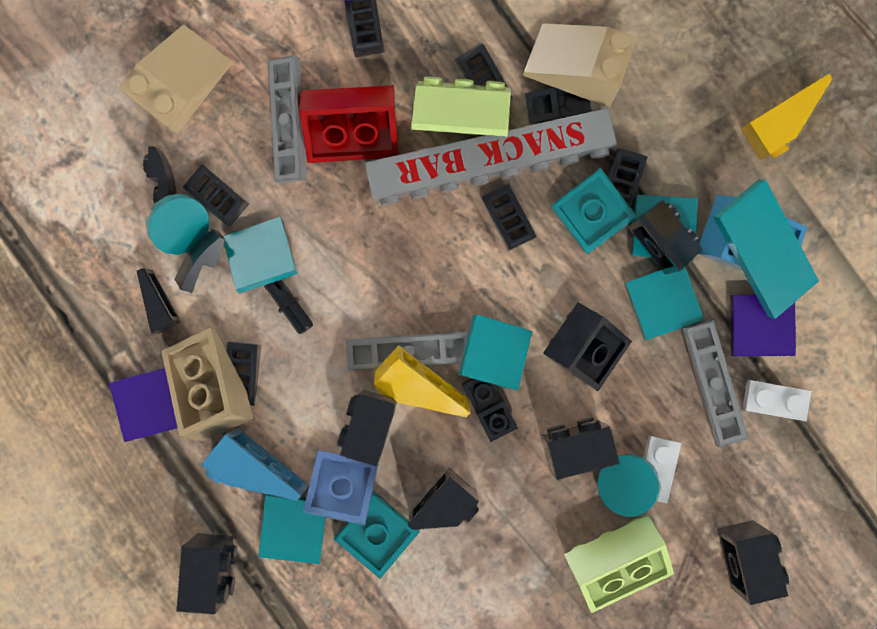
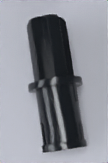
M283 280L264 286L265 290L268 291L278 305V312L286 316L298 334L307 332L313 326L312 321L298 303L300 299L292 295Z

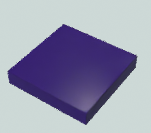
M731 295V356H796L795 303L774 319L767 316L756 295Z
M165 368L109 383L124 442L178 428Z

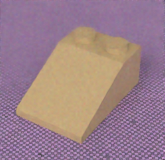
M183 24L137 63L118 89L178 134L233 62Z
M542 24L523 76L610 108L621 87L637 37L604 26Z
M210 327L161 351L180 438L205 441L253 419L247 391L215 328Z

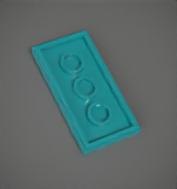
M758 179L713 216L768 317L776 319L819 282L766 179Z

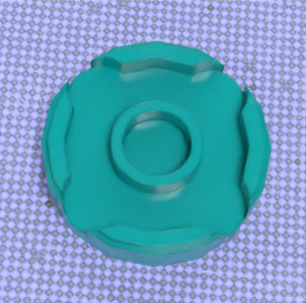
M179 193L166 196L156 202L151 208L152 212L149 218L147 216L145 223L147 235L155 247L166 254L174 255L190 252L194 245L208 233L210 226L209 215L204 206L195 198Z
M635 454L619 455L620 464L600 470L597 480L598 492L603 503L614 513L624 517H637L648 512L658 501L661 491L658 473L655 467L641 456Z

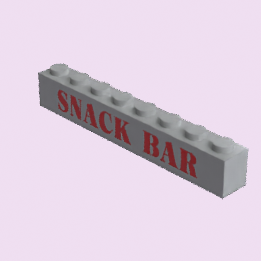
M609 108L508 130V137L481 136L366 162L365 167L374 203L380 202L381 206H389L399 203L398 198L410 195L412 200L429 196L428 191L441 189V193L451 192L459 189L458 184L471 182V186L482 185L489 182V177L498 175L501 176V179H509L518 176L520 170L529 168L532 173L549 169V164L561 162V166L571 165L579 162V157L590 155L591 159L608 156L609 150H612L617 143Z

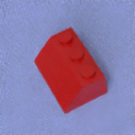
M394 85L301 90L299 113L308 163L383 159L399 155Z

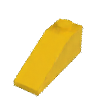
M827 74L741 128V131L759 159L768 155L774 159L789 150L787 143L799 135L833 79L830 74Z
M399 345L375 370L374 385L377 391L386 398L391 397L401 404L467 417L470 414L469 398Z

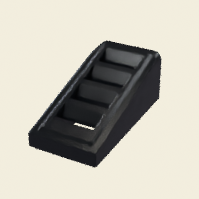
M376 0L345 1L355 58L385 53ZM370 1L369 7L353 9L352 7L354 3ZM372 13L370 18L359 20L354 18L356 15ZM374 24L372 29L356 30L358 26ZM376 35L374 40L358 41L360 37Z
M483 43L476 45L454 59L465 79L474 81L473 85H480L492 77L495 81L504 82ZM480 55L482 61L468 68L466 63ZM487 67L489 70L487 73L477 79L473 77L472 74Z
M618 148L614 152L607 177L613 185L628 189L627 194L619 193L631 207L648 157ZM625 161L636 165L635 169L622 166L620 162ZM620 173L632 177L631 182L616 178V174Z
M203 164L182 187L229 227L232 226L249 205L245 199ZM205 174L209 179L197 192L194 186ZM215 183L217 187L207 199L204 198V193ZM224 190L226 194L214 206L212 202ZM232 197L235 201L225 213H222L220 210Z
M509 183L481 197L508 252L537 237ZM507 195L509 200L493 207L492 201ZM512 205L514 211L499 218L497 212ZM516 216L518 217L519 222L507 228L503 226L502 223ZM523 227L524 233L510 239L509 233Z
M145 268L137 270L151 333L160 334L179 324L180 319L154 271Z
M227 342L226 351L234 367L235 364L250 366V372L236 371L239 377L249 378V384L243 383V385L248 390L249 404L255 406L262 345ZM237 352L251 354L250 360L236 358Z

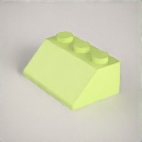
M424 77V81H418L415 90L411 129L508 137L511 88L505 87L504 82L487 81L486 86L473 85L474 81L469 79H455V84L442 83L443 78Z
M649 515L632 519L625 526L615 531L605 532L598 539L585 545H577L570 552L564 554L591 613L674 574L666 544Z

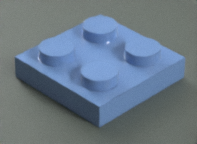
M318 450L303 512L365 525L379 463L376 467L340 456L339 454Z

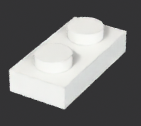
M747 380L742 410L807 421L812 391Z
M649 435L644 458L655 467L661 484L658 501L668 504L681 443Z

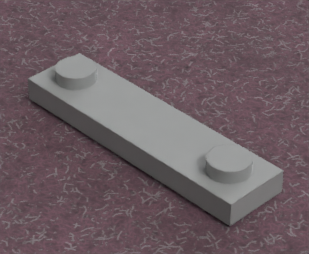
M289 56L268 60L275 183L306 181V150L299 113L302 90L300 58Z
M714 320L681 328L715 445L721 447L749 439Z
M469 332L346 340L348 371L377 369L398 345L425 366L461 363Z

